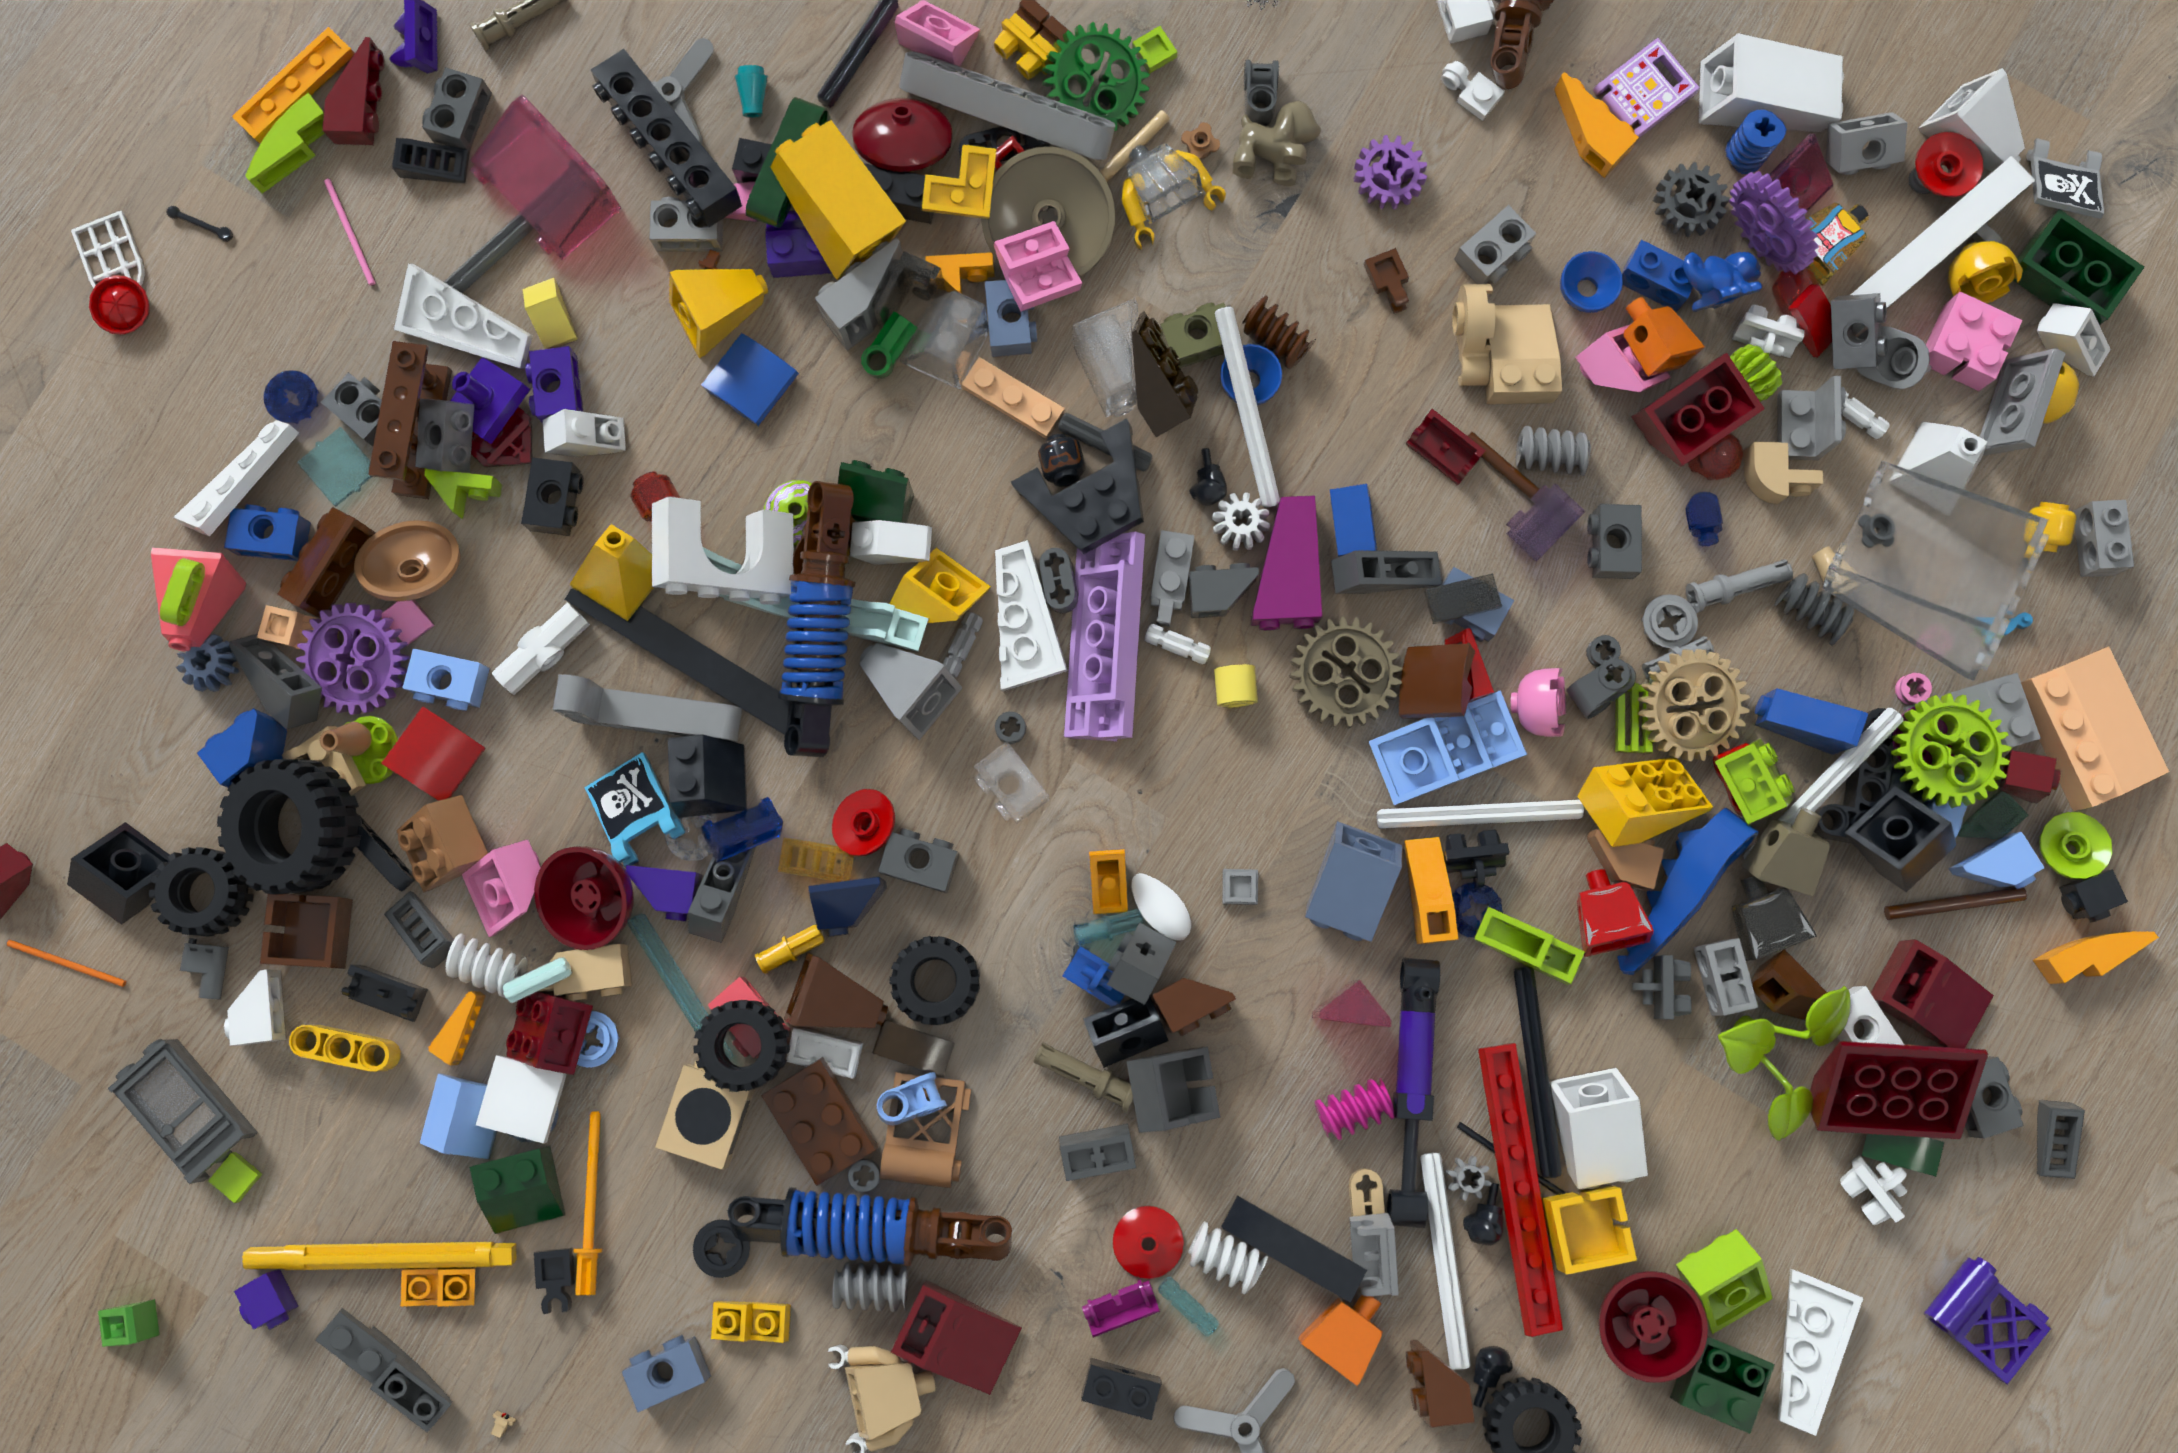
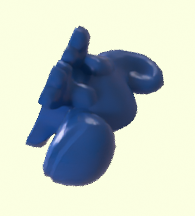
M1690 252L1684 258V272L1688 281L1701 296L1699 300L1692 304L1693 312L1728 305L1737 298L1759 292L1762 289L1760 282H1752L1761 276V267L1756 257L1749 252H1737L1725 259L1709 256L1704 263L1701 257L1693 252Z

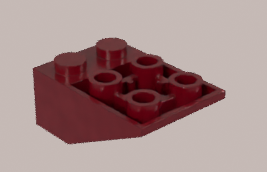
M1916 939L1898 942L1871 991V995L1881 1010L1941 1046L1948 1048H1966L1994 996L1947 957Z
M926 1280L891 1353L925 1370L991 1394L1022 1327Z

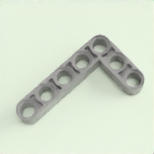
M558 675L553 711L577 723L681 737L703 734L736 743L742 708L738 706L604 689L590 679L573 675Z

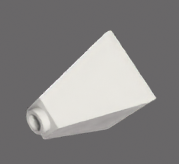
M2003 68L1963 84L1918 128L1922 134L1928 137L1941 132H1955L1967 137L1978 147L1982 155L1983 167L1989 171L1997 169L2011 156L2019 162L2021 160L2019 154L2025 149L2007 74Z
M1923 421L1890 480L1950 513L1956 506L1979 464L1987 441L1961 427Z

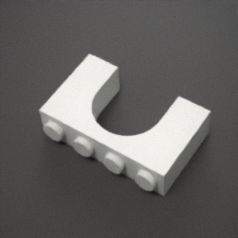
M668 496L652 503V587L666 588V593L672 595L687 594V591L698 592V597L716 598L719 597V594L729 595V600L749 601L750 598H760V603L767 605L780 604L782 598L794 593L791 592V581L789 580V576L794 574L792 565L794 553L793 513L760 510L747 515L745 560L736 574H729L715 567L703 550L701 543V501Z

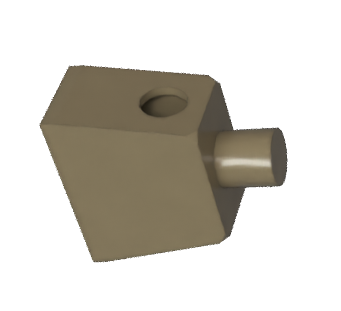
M1801 808L1794 824L1777 819L1772 820L1744 859L1742 866L1759 880L1814 896L1830 849L1829 843L1814 832L1821 816L1811 810Z

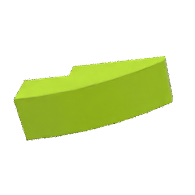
M309 93L294 103L276 121L262 140L251 160L245 176L262 194L316 156L309 145L325 134L323 132L324 111Z
M1490 907L1487 908L1474 940L1566 985L1572 984L1585 953L1583 950L1554 938L1549 933Z

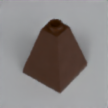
M806 953L784 1020L793 1026L875 1028L876 1024L882 1026L888 1006L883 1004L884 1001L821 958Z

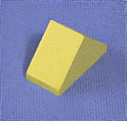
M555 278L523 289L525 309L545 349L556 348L578 339Z

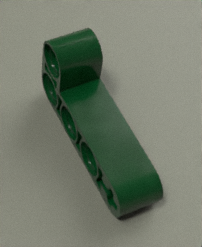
M794 97L791 100L749 195L745 211L747 217L776 228H780L783 225L792 204L770 168L777 155L775 150L789 139L794 143L802 138V133L811 125L818 123L821 126L830 121L831 118L827 108L798 97Z

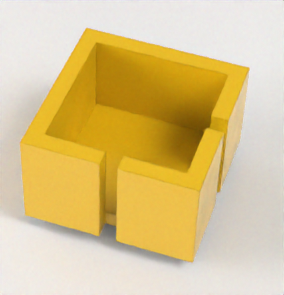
M1605 1185L1595 1189L1580 1190V1195L1570 1192L1541 1198L1557 1270L1567 1275L1637 1261L1630 1228L1621 1224L1614 1225L1612 1220L1628 1221L1620 1187Z

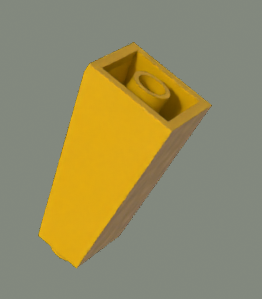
M830 120L821 126L818 123L811 125L802 133V138L794 143L791 139L782 143L775 150L777 155L770 168L833 276L838 280L845 276L847 269L851 265L859 261L864 262L871 257L875 248L886 241L890 243L901 230L906 220L833 121Z

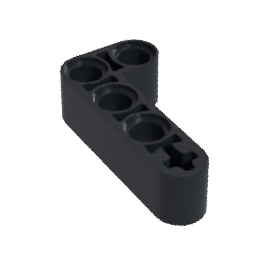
M1877 708L1866 712L1868 717L1862 733L1871 725L1872 720L1874 722L1886 710L1885 708ZM1893 732L1872 753L1876 758L1875 767H1871L1865 760L1846 779L1843 805L1828 804L1819 807L1815 811V813L1821 816L1814 831L1820 837L1852 844L1846 837L1845 832L1889 792L1893 762L1891 751L1894 750ZM1863 785L1867 786L1871 791L1872 797L1870 801H1866L1861 794ZM1824 813L1829 814L1833 820V826L1830 830L1822 823Z

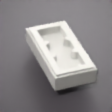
M800 1026L793 1028L789 1044L790 1052L787 1053L786 1057L787 1062L807 1067L823 1057L833 1074L851 1079L856 1077L863 1042Z

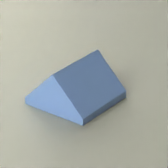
M438 1074L420 1144L444 1154L490 1159L497 1131L476 1126L487 1084Z

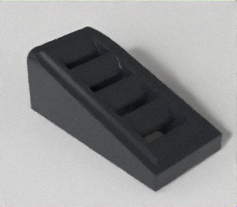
M396 138L392 168L400 178L465 184L470 152L467 149ZM422 155H427L425 167L421 166ZM437 156L441 157L439 169H435ZM450 158H455L454 172L448 171Z

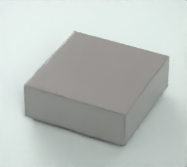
M1223 869L1222 904L1257 905L1258 870Z

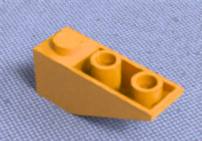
M1564 72L1554 91L1577 151L1585 162L1605 178L1632 150L1639 137L1627 122L1620 121L1614 116L1603 101L1595 99L1589 94L1578 79L1571 78Z
M1440 838L1405 840L1417 944L1458 940L1454 901Z

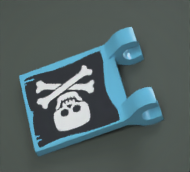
M643 752L584 787L610 841L611 853L620 863L623 862L624 867L626 865L631 866L639 861L635 851L628 842L658 823L662 832L665 835L670 834L672 839H676L685 833L681 821L672 810L652 766Z

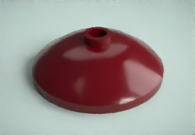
M910 98L888 99L872 105L858 116L852 130L853 144L858 154L876 167L900 172L915 171L937 163L948 153L952 144V127L947 117L941 111L926 102Z

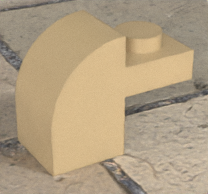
M1753 442L1744 450V476L1750 490L1765 502L1779 504L1789 496V491L1791 496H1808L1823 484V470L1789 469L1788 443Z

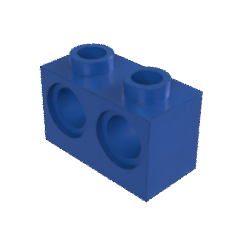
M1643 240L1636 246L1622 271L1623 286L1665 307L1669 306L1675 312L1688 299L1693 289L1684 272V260Z

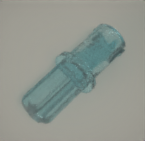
M1135 909L1109 917L1107 914H1102V918L1073 925V931L1078 947L1107 938L1109 941H1112L1113 936L1135 931L1139 923H1144L1141 912Z

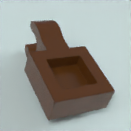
M1396 248L1366 259L1364 267L1376 294L1384 291L1387 292L1388 301L1394 314L1406 310V303H1409V299L1402 284L1408 282L1409 276Z

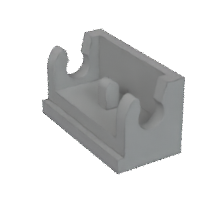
M1382 1213L1349 1217L1352 1261L1367 1269L1359 1286L1361 1287L1362 1295H1399L1395 1230L1389 1214Z

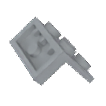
M1832 376L1816 391L1781 390L1777 394L1778 442L1788 443L1789 459L1819 460L1844 439L1846 423L1841 418V407L1845 403L1846 391L1844 387H1841V376Z

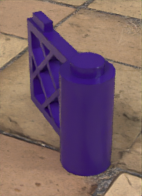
M1977 1257L1976 1260L1967 1258L1926 1309L1924 1315L1934 1325L1950 1335L2001 1382L2008 1385L2051 1328L2045 1324L2049 1317L2032 1303H2029L2026 1307L2002 1286L1994 1275L1997 1270L1986 1260ZM1999 1294L2005 1299L2006 1315L1992 1317L1991 1303ZM2028 1320L2035 1328L2027 1339L2018 1340L2016 1321ZM2007 1322L2008 1341L1994 1342L1992 1324ZM1983 1324L1985 1343L1972 1344L1965 1336L1974 1325ZM2009 1348L2010 1361L2001 1370L1995 1364L1994 1349ZM1980 1350H1985L1986 1356Z

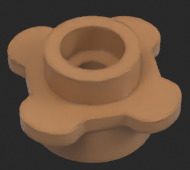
M1206 122L1200 123L1198 128L1192 131L1187 130L1182 133V143L1187 145V150L1190 154L1196 155L1200 160L1209 156L1211 152H1217L1220 148V141L1214 138L1211 133V125ZM1202 139L1204 142L1199 144L1197 141Z

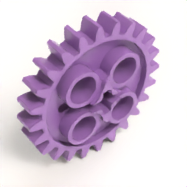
M1760 171L1755 174L1750 172L1733 184L1734 189L1729 192L1732 196L1729 203L1734 207L1731 213L1738 218L1735 225L1742 228L1741 236L1749 239L1748 246L1749 248L1754 247L1756 249L1758 258L1764 256L1768 266L1774 263L1778 272L1783 269L1787 275L1791 272L1796 274L1814 262L1813 259L1818 255L1815 250L1819 248V245L1813 240L1817 237V234L1809 228L1813 225V222L1805 218L1804 215L1807 213V210L1799 208L1798 197L1792 198L1788 187L1783 190L1779 179L1772 182L1768 173L1762 176Z
M345 603V606L342 604L332 605V611H320L321 619L309 620L314 630H302L301 633L308 641L307 643L297 644V647L305 651V656L297 657L296 661L305 663L306 668L302 670L322 687L321 698L325 697V708L336 705V713H343L348 710L350 715L360 714L361 710L363 713L374 711V706L376 708L386 706L384 698L392 699L396 697L392 687H403V682L397 677L400 674L407 673V669L400 665L402 661L409 660L410 656L400 654V649L408 644L407 642H397L396 638L402 630H390L389 627L393 622L392 618L380 620L382 616L381 609H375L370 612V605L360 604L357 607L356 603ZM339 630L343 633L344 642L342 645H340V643L337 640V634ZM371 639H373L376 644V651L374 654L369 649V642ZM332 663L337 669L335 678L330 673ZM363 672H365L369 678V684L367 687L362 682Z

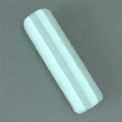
M564 957L553 960L503 985L504 996L510 1003H515L569 977L572 974L571 966Z

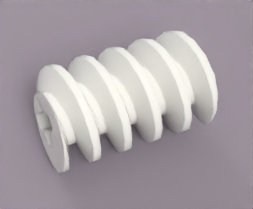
M462 933L458 934L448 952L446 960L447 976L450 978H457L459 976L460 981L464 983L472 981L473 986L477 988L485 986L486 991L490 993L498 991V995L505 998L503 985L526 973L527 959L524 957L518 965H515V953H510L505 960H502L503 949L497 948L491 956L489 955L490 944H483L478 951L476 950L477 939L472 938L465 946V935Z
M1203 1222L1188 1251L1191 1254L1190 1266L1194 1268L1201 1260L1204 1261L1203 1273L1207 1274L1213 1267L1217 1268L1216 1280L1220 1281L1226 1274L1230 1275L1229 1287L1232 1288L1238 1281L1243 1282L1241 1293L1245 1295L1256 1284L1265 1267L1268 1255L1261 1261H1259V1250L1252 1249L1246 1255V1243L1240 1242L1233 1248V1236L1228 1235L1220 1241L1221 1230L1215 1228L1207 1235L1208 1223Z

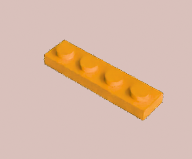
M327 27L244 104L232 118L260 144L276 121L294 103L307 93L312 95L355 53L339 36Z

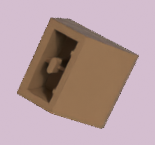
M462 795L425 804L396 830L399 845L406 852L412 865V874L415 880L419 882L423 893L462 876L464 872L488 854Z

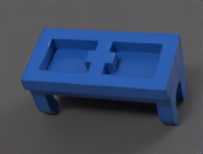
M1361 484L1330 489L1338 557L1355 550L1377 551L1368 485Z

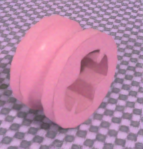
M1911 673L1903 676L1897 681L1895 686L1897 698L1907 705L1926 701L1932 692L1930 680L1921 673ZM1907 683H1918L1916 689L1920 692V695L1910 696L1908 694L1910 687L1907 686Z

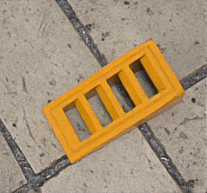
M480 991L468 992L430 1044L428 1051L450 1066L459 1065L486 995Z

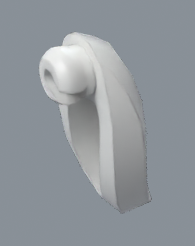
M1136 874L1132 879V891L1135 902L1144 919L1160 934L1172 940H1184L1190 933L1191 920L1182 900L1174 891L1159 880L1146 874Z

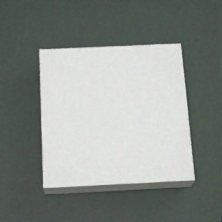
M496 1055L476 1126L540 1143H547L567 1074L535 1068L515 1059Z

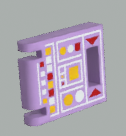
M1657 38L1596 85L1593 92L1596 96H1599L1610 88L1611 91L1601 101L1609 107L1610 112L1620 121L1627 122L1631 127L1638 122L1640 126L1634 132L1640 138L1697 94L1700 87ZM1659 61L1664 64L1679 82L1676 86L1672 87L1657 69L1656 65Z

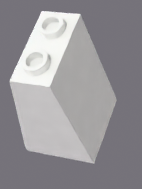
M1738 33L1700 63L1699 124L1739 127L1749 113L1755 110H1767L1773 112L1782 120L1787 130L1822 132L1828 128L1829 123L1841 120L1843 112V56Z

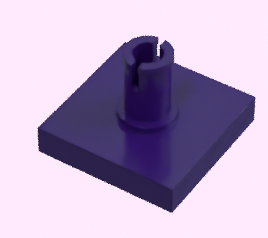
M481 357L470 374L463 371L454 377L452 388L457 392L450 401L474 404L472 432L492 444L531 389L484 357Z

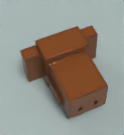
M710 249L706 259L704 258L703 262L699 260L698 264L704 269H717L716 265L721 255Z

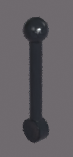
M169 206L167 208V215L172 219L180 218L211 231L225 242L233 238L232 231L227 227H215L180 212L177 206Z

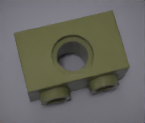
M1207 303L1198 307L1194 313L1185 316L1182 313L1173 314L1167 317L1163 323H1160L1163 333L1161 338L1167 348L1171 346L1176 351L1181 362L1180 368L1225 354L1215 317V311L1226 307L1225 303L1218 305ZM1197 328L1204 331L1206 336L1202 339H1194L1188 332Z

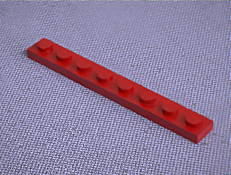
M1516 1043L1478 1048L1525 1336L1534 1337L1562 1331L1563 1325Z

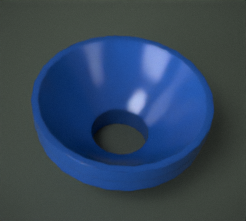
M1595 251L1582 252L1571 258L1565 265L1560 278V290L1563 298L1574 309L1586 313H1596L1612 305L1618 298L1623 284L1622 273L1616 262L1609 256ZM1582 280L1591 281L1596 287L1595 295L1586 297L1580 294L1577 287L1578 283Z
M1255 344L1242 345L1249 372L1257 374L1260 380L1258 387L1253 389L1258 406L1266 403L1278 391L1282 380L1281 365L1278 358L1269 349ZM1225 358L1221 366V384L1228 397L1236 402Z

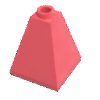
M152 548L151 559L161 634L169 641L168 646L178 651H190L191 647H201L245 590L246 582L222 553ZM186 558L202 563L205 567V577L190 619L184 626H177L161 620L160 607L175 565L180 559Z

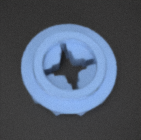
M597 1011L591 1012L586 1033H592L594 1029H597L596 1038L600 1040L603 1046L591 1045L589 1049H586L587 1041L584 1039L577 1062L578 1066L586 1068L605 1064L616 1053L620 1037L617 1033L616 1024L606 1014Z

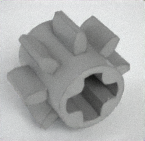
M1472 1155L1469 1157L1468 1163H1464L1460 1158H1454L1457 1166L1453 1171H1445L1446 1174L1452 1176L1453 1183L1449 1184L1448 1189L1451 1191L1458 1188L1461 1189L1460 1199L1465 1201L1469 1193H1473L1477 1198L1481 1199L1482 1193L1480 1190L1484 1185L1491 1186L1492 1184L1485 1180L1484 1176L1489 1167L1486 1165L1476 1167L1477 1158ZM1465 1170L1475 1173L1471 1178L1473 1182L1471 1186L1461 1182L1465 1179V1174L1463 1173Z

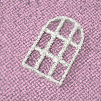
M122 211L96 219L93 222L71 230L88 275V280L93 288L97 285L96 282L120 272L122 275L124 274V276L131 278L128 269L138 266L139 272L136 282L142 286L145 277L143 260L139 255L125 214ZM118 218L121 219L126 232V236L121 238L115 236L111 221ZM105 224L111 242L101 245V243H98L93 228ZM88 231L94 248L85 252L78 234ZM129 241L136 259L130 263L124 260L119 244ZM111 247L113 250L115 249L121 265L113 270L107 267L102 251ZM94 254L98 256L103 270L102 274L95 277L87 259L88 256Z

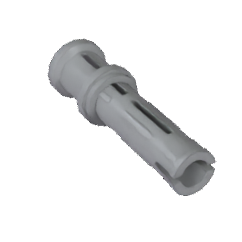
M1783 559L1770 565L1728 577L1727 575L1719 574L1714 576L1713 580L1697 584L1692 582L1687 584V601L1693 606L1696 613H1699L1705 607L1713 604H1728L1735 596L1790 581L1793 578V571L1790 563L1787 564L1788 561Z

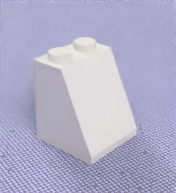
M1617 1068L1549 1081L1552 1104L1567 1172L1578 1189H1595L1603 1184L1618 1181L1630 1182L1638 1177L1648 1176L1640 1100Z

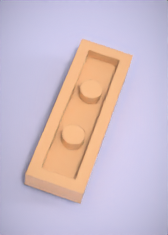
M980 357L961 384L962 389L1045 439L1050 436L1065 412L1062 406Z

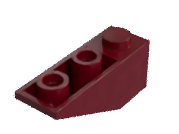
M370 37L364 38L325 98L323 132L334 144L374 145L375 133L379 131V118L376 111L377 102H380L382 98L379 74L384 69V55Z

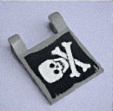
M2036 138L2034 149L2029 150L2026 154L2027 160L2031 161L2032 177L2035 179L2033 182L2034 203L2101 219L2104 215L2100 179L2102 153L2088 150L2086 162H2081L2079 166L2047 159L2050 142Z

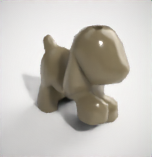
M1301 101L1289 102L1282 106L1277 113L1275 125L1272 128L1252 122L1247 115H1243L1241 119L1243 128L1239 136L1240 146L1233 159V174L1241 178H1252L1255 172L1256 155L1273 164V181L1283 186L1295 185L1297 171L1291 164L1304 165L1306 163L1307 151L1301 144L1314 141L1321 132V127L1316 123L1311 109L1306 103Z

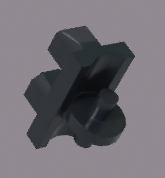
M1485 830L1478 833V846L1467 847L1464 834L1447 835L1444 852L1447 873L1460 872L1461 880L1473 878L1475 887L1483 888L1485 886V877L1496 876V868L1505 867L1506 855L1510 853L1508 843H1501L1497 830Z

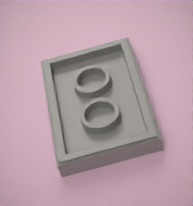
M2055 348L2005 360L1980 434V438L1987 441L1983 455L2035 447L2066 353Z

